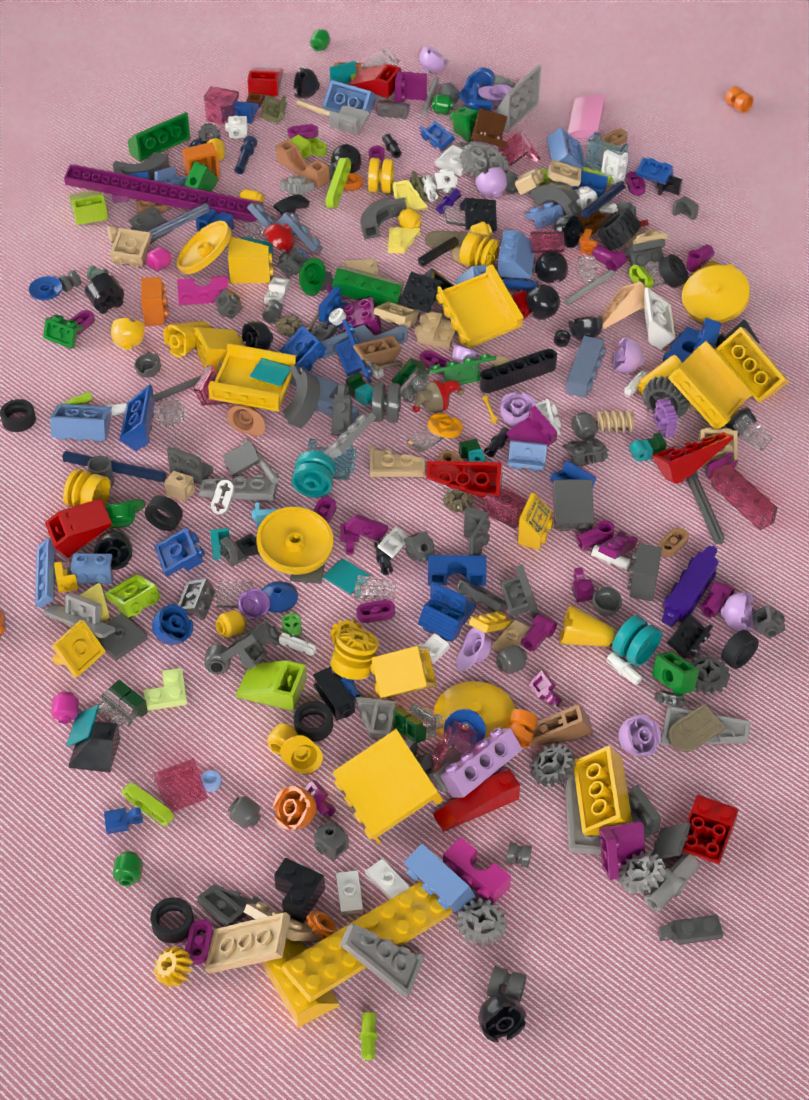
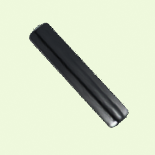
M456 237L450 238L420 256L418 263L421 266L428 264L458 246L459 240Z

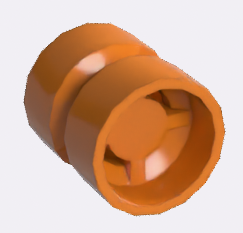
M734 86L726 94L725 102L740 113H746L752 107L754 98L740 87Z
M515 709L511 713L510 726L508 728H511L521 748H528L532 743L534 735L532 731H535L538 717L530 711Z

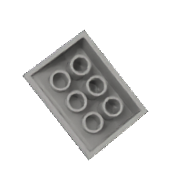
M538 64L511 89L496 109L495 113L507 116L503 132L509 133L539 104L541 65Z

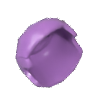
M260 589L245 591L238 599V610L249 619H257L266 615L270 608L268 595Z

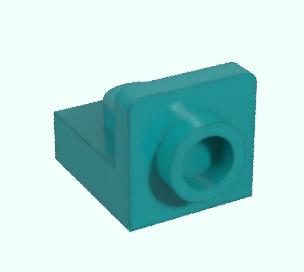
M229 528L210 530L213 560L221 559V539L227 536L230 539Z

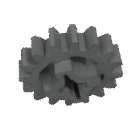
M701 654L699 659L693 657L692 662H689L699 669L696 682L697 693L703 690L704 695L707 694V691L715 695V690L722 692L723 687H727L730 678L728 673L729 667H724V661L718 662L719 657L711 659V655L708 654L707 658H704Z
M553 743L549 749L547 746H544L543 752L537 751L538 757H532L534 763L530 764L532 769L530 773L538 784L542 783L544 787L548 783L551 787H554L555 782L561 785L563 778L569 779L568 773H574L571 767L576 766L574 762L575 757L567 746L564 748L562 744L556 747Z

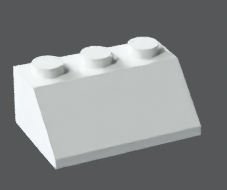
M646 287L644 311L648 342L661 350L676 338L671 304Z

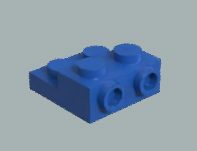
M302 325L279 351L284 354L295 355L296 365L299 367L303 366L310 371L313 368L314 362L324 356L327 348Z
M187 527L154 545L162 570L167 577L182 568L189 571L204 562L202 557L205 556V553L201 546L197 545L200 540L195 532L191 533Z

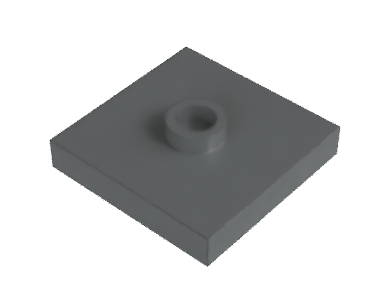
M123 613L106 623L115 627L114 633L105 638L96 637L105 651L116 661L148 639L147 634Z

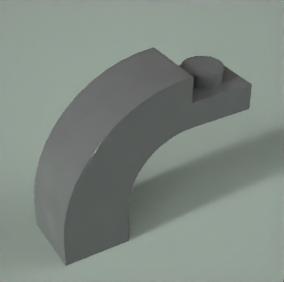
M153 152L151 157L143 163L129 164L119 161L113 163L114 173L129 175L148 171L149 180H154L156 171L170 167L168 155Z
M549 182L530 192L537 206L549 200H554L563 207L567 215L578 216L582 212L576 202L580 199L579 195L564 183Z
M388 197L371 204L363 212L360 221L365 240L379 237L380 225L387 219L399 216L403 209H407L405 197L389 201Z
M293 364L290 371L296 381V394L283 413L289 424L302 429L310 420L317 407L320 386L317 376L309 373L305 367Z

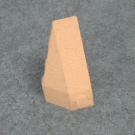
M641 281L622 286L610 300L612 304L604 309L606 313L602 315L603 329L640 309H644L646 287Z

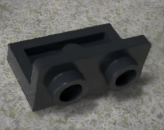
M690 614L684 619L667 643L684 659L690 654L694 656L701 649L700 643H704L711 636L709 631L713 626L709 624L704 627Z

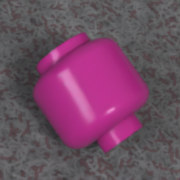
M158 247L148 252L146 263L150 269L160 271L170 265L172 257L166 248Z
M59 692L52 698V717L57 719L59 723H70L71 720L78 717L79 699L71 692Z

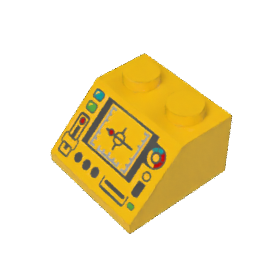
M532 492L519 519L518 544L540 550L542 543L545 544L547 541V532L552 530L554 520L551 519V509Z

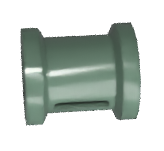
M90 266L87 271V279L91 280L94 276L101 273L109 275V271Z

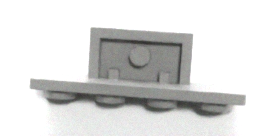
M72 592L65 595V607L55 604L43 610L44 615L51 617L53 620L61 621L68 626H74L78 621L84 620L98 638H105L115 632V627L101 622L100 603Z

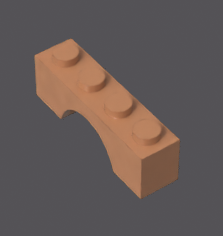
M289 140L276 145V160L278 163L298 176H305L306 180L311 179V181H314L316 188H320L330 182L328 165L320 160L309 164L300 154L298 146Z

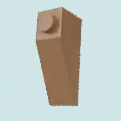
M393 335L353 346L362 360L379 365L394 362L402 349Z
M577 704L537 721L535 731H532L534 735L531 746L573 741L593 733L589 715Z

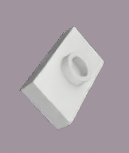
M383 858L365 871L366 876L389 900L410 888Z
M358 870L336 873L341 916L363 913Z

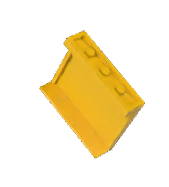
M493 264L486 267V273L445 290H442L440 286L437 287L436 299L439 304L443 305L445 316L450 318L453 330H457L461 344H465L467 349L523 326L524 317Z
M707 341L699 346L668 377L714 430H719L731 420L730 417L744 401L754 394Z
M227 343V355L215 382L210 381L208 386L209 399L279 412L293 377L291 371L281 387L251 378L250 374L261 358L292 367L293 364L296 365V356Z
M397 729L333 771L336 780H334L335 785L340 792L344 790L346 793L343 798L350 808L354 806L356 811L353 814L360 824L362 822L365 824L366 828L363 829L370 840L374 838L378 844L381 843L378 838L380 835L432 800L436 805L444 801Z

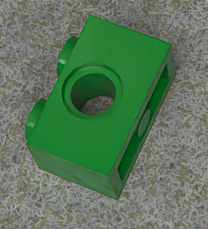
M669 651L656 655L652 676L659 680L661 684L673 690L674 693L684 695L695 691L699 669L674 652Z

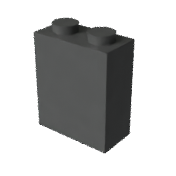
M592 479L554 480L553 506L555 529L560 531H569L571 529L587 531L593 527Z

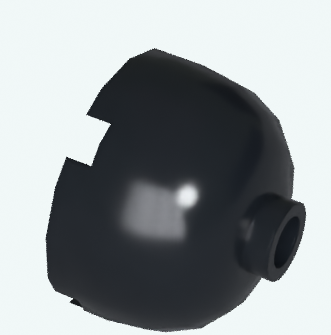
M299 68L300 72L296 73L294 79V89L297 92L294 95L297 98H310L316 93V90H319L320 82L312 70Z
M340 145L332 153L331 165L339 161L340 158L350 159L351 169L349 173L357 172L360 169V165H362L361 154L352 145Z
M564 215L555 221L552 227V234L558 245L565 248H574L578 245L579 233L583 228L580 218L574 215Z
M554 251L541 254L535 264L537 278L547 283H554V280H559V282L564 280L568 274V264L565 257Z
M539 285L527 294V307L529 310L532 309L534 313L532 315L535 318L545 320L557 313L560 307V297L553 287Z
M597 315L598 319L596 317L593 318V316L576 318L574 323L569 320L570 333L578 340H583L584 336L593 338L599 336L603 329L602 315Z
M248 321V324H244L242 340L246 343V346L268 350L273 341V334L267 325L259 321Z
M108 531L97 539L94 554H112L111 568L112 570H119L126 567L132 559V543L122 532Z
M497 994L485 1000L481 1005L478 1019L484 1036L490 1041L499 1042L498 1038L507 1036V1040H510L517 1036L526 1025L525 1016L527 1017V1014L515 997L508 994Z

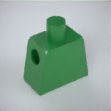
M462 107L453 111L450 114V119L453 121L454 132L467 142H471L474 140L471 137L479 111Z
M194 162L186 179L185 187L211 192L219 179L208 167Z

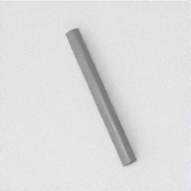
M438 77L434 78L421 110V115L423 116L428 112L439 83Z
M609 270L566 298L564 303L566 305L573 303L614 276V271Z
M244 439L243 444L248 442L249 439ZM257 452L261 461L258 463L272 483H277L279 481L278 477L260 453Z

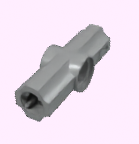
M684 853L671 869H665L666 874L662 875L664 881H658L659 887H653L651 892L644 898V901L651 910L660 912L673 896L677 897L680 895L687 881L699 869L700 864L694 856Z

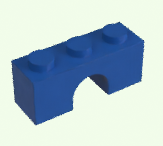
M686 327L683 332H680L677 341L672 343L670 351L664 354L663 362L670 356L675 355L683 363L693 353L694 347L697 346L698 341L696 339L699 331Z
M428 555V585H431L432 582L439 585H447V579L450 575L461 574L468 582L474 585L486 586V556Z

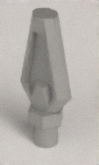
M495 75L494 84L508 85L511 88L515 87V82L508 78L506 79L504 76Z

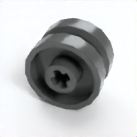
M375 382L372 412L376 418L373 422H382L385 411H387V421L389 423H398L401 410L400 384L391 383L388 386V394H386L385 384Z

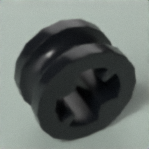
M558 330L554 337V343L559 347H565L569 344L570 333L566 330Z

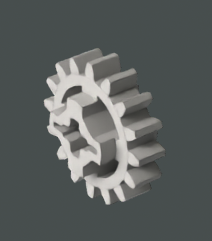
M292 175L290 178L280 180V189L288 191V194L304 195L306 192L314 190V181H311V179L306 180L305 176Z
M641 851L640 856L632 854V859L626 858V864L621 865L622 871L618 872L620 885L624 888L625 892L630 891L632 895L637 891L640 895H643L644 890L650 893L653 886L659 887L657 882L664 881L662 875L666 874L665 864L662 859H660L658 854L653 855L651 851L647 855L643 851Z
M479 898L476 904L471 900L470 907L464 904L463 912L459 911L457 927H459V935H465V942L470 939L473 940L472 946H475L477 942H480L481 947L485 946V942L492 946L494 939L500 941L501 934H505L506 918H504V910L498 911L499 904L492 906L491 900L483 903L482 898Z

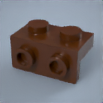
M598 210L589 218H583L582 214L578 215L577 217L580 218L583 227L580 233H584L585 229H591L592 234L597 233V230L612 217V213H600V210Z

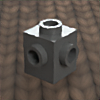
M213 123L204 124L201 126V131H198L199 140H202L204 144L210 139H221L220 129L217 130V126L213 125ZM212 134L213 137L207 138V135Z
M294 248L280 255L277 267L287 277H290L293 274L297 275L306 259Z
M224 289L215 299L218 312L224 317L227 316L233 319L243 308L240 297L227 289Z
M427 531L418 532L404 538L405 550L411 560L422 562L428 560V555L435 553L433 549L434 542L429 537Z
M769 604L752 613L755 629L770 639L785 631V617L783 613L777 611Z
M328 821L324 826H320L315 831V849L320 854H325L333 862L349 848L348 835L345 834L339 825L335 826L332 822Z

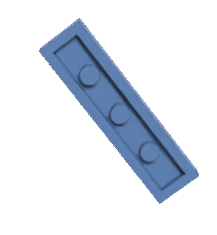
M49 537L37 547L35 606L41 609L48 603H51L54 598L55 548Z

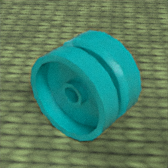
M307 451L300 454L296 460L295 470L292 475L294 489L307 497L318 498L327 495L333 485L336 471L335 462L327 454L319 451Z
M634 615L623 624L616 634L612 650L619 656L626 657L627 661L635 667H640L656 651L662 638V631L653 625H648V622L642 617Z

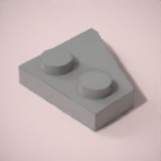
M357 697V707L369 737L382 739L391 733L393 709H396V701Z

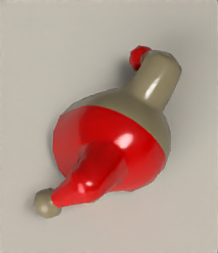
M455 380L448 382L430 381L424 386L422 391L417 393L415 405L412 409L414 412H419L420 405L423 403L427 411L434 413L442 412L449 406L450 394L453 391H457V394L461 396L464 394V389Z

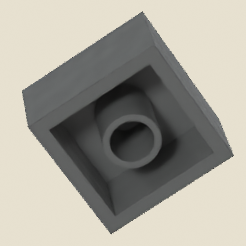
M639 543L638 550L633 551L632 562H635V564L632 563L629 576L633 578H629L627 589L631 590L630 598L653 601L662 547Z

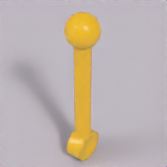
M483 395L482 400L486 403L490 413L491 423H497L498 418L494 416L488 401L489 397Z

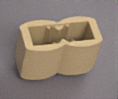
M534 168L520 175L518 180L515 181V186L520 195H524L539 187L540 183L543 182L544 174L538 168Z

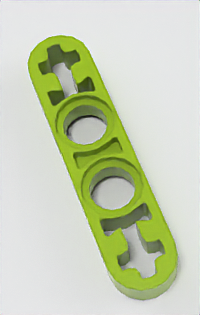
M340 158L326 196V207L328 209H336L339 205L351 169L349 158Z

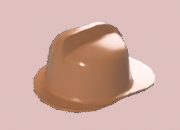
M236 405L228 410L227 421L235 430L256 437L261 436L265 432V421L254 407Z

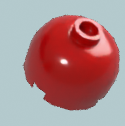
M273 223L262 233L263 237L265 235L268 236L266 240L279 250L285 249L286 253L291 251L295 242L294 235L291 232L292 228L286 223L283 225Z

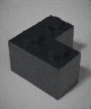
M285 857L274 874L275 888L286 893L282 901L283 913L286 912L290 915V918L304 923L306 917L325 890L324 875Z

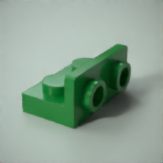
M53 315V317L46 318L43 338L70 349L75 348L77 331L83 330V326L77 324L76 321L63 319L61 315Z

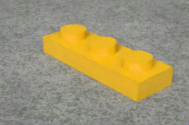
M496 611L471 617L469 625L484 633L508 628L512 620L506 618L507 615L503 612Z

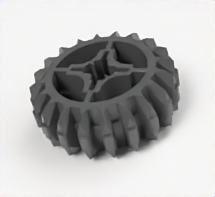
M661 375L650 380L644 388L642 397L644 404L647 405V409L652 410L654 414L657 400L668 398V400H671V405L674 406L678 418L683 416L688 410L690 402L670 381L669 376L664 378Z

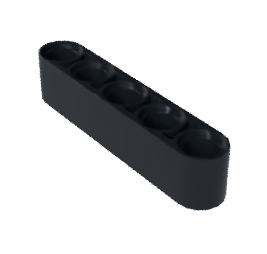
M545 349L486 369L480 373L479 388L484 393H492L553 372L556 369L557 352L553 349Z

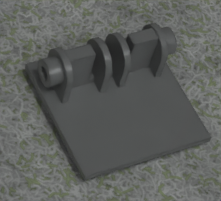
M154 206L128 220L132 225L130 230L143 232L167 222ZM169 231V232H167V233H165V234H163V235H161V236H159V237H156V238L150 240V243H149V244H151V243H153L154 241L158 240L159 238L165 236L166 234L170 233L171 231Z
M587 438L586 441L581 442L571 441L569 444L563 445L574 457L571 458V462L577 466L585 465V463L588 465L589 458L592 464L608 459L607 452L609 449L597 438Z

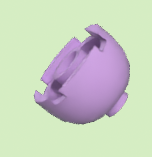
M427 45L423 47L419 56V61L423 66L422 69L427 73L441 72L449 61L447 58L443 60L441 53L431 47L427 48Z
M490 168L488 173L484 174L483 172L476 178L475 184L478 191L485 197L497 198L502 195L507 187V177L502 168Z
M626 337L622 338L618 346H621L619 351L614 353L612 366L615 369L614 371L626 374L632 373L644 362L642 348L636 341Z
M516 392L506 394L500 404L501 417L508 425L515 427L529 417V409L536 406V402L527 393H522V395H516Z
M736 593L727 599L725 606H722L721 616L725 618L729 628L735 631L744 629L751 632L749 627H754L752 613L755 612V607H751L750 601H754L751 593Z
M639 714L626 719L619 729L620 745L625 752L632 756H650L657 751L655 749L661 743L659 726L656 721L652 722L648 715Z

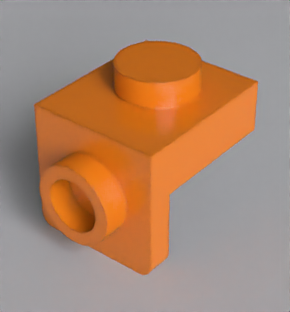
M585 229L584 234L580 235L579 244H581V254L592 256V252L598 245V242L591 240V229Z

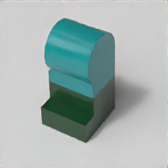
M356 373L346 379V386H349V395L364 406L372 403L373 387L363 380V376L360 373Z
M656 433L653 435V438L633 441L629 445V450L636 461H647L653 459L652 455L665 450L667 443L661 433Z
M477 439L459 442V456L461 458H466L468 462H485V456Z

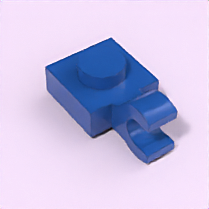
M139 807L131 809L128 813L126 808L104 812L107 834L128 831V825L143 823V815Z

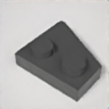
M212 885L197 897V903L226 927L234 925L247 915L244 913L246 904H256L260 902V899L258 897H253V899L240 896L241 892L226 890L224 887Z

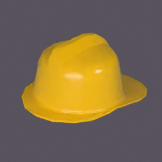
M296 735L289 738L280 750L282 760L299 774L313 773L322 764V751L304 735Z

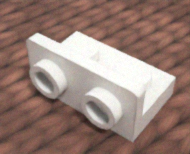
M610 150L604 152L601 173L613 177L610 184L615 185L625 180L628 153L625 152L620 156Z
M549 399L537 403L536 407L558 432L557 435L561 434L560 427L562 424L557 416L559 412L556 405H552Z

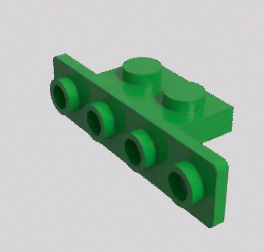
M489 353L480 355V359L476 360L473 357L465 358L463 363L457 364V361L447 362L445 367H440V364L430 366V370H427L426 374L443 372L444 382L455 380L460 385L480 381L477 364L496 360V356H490Z

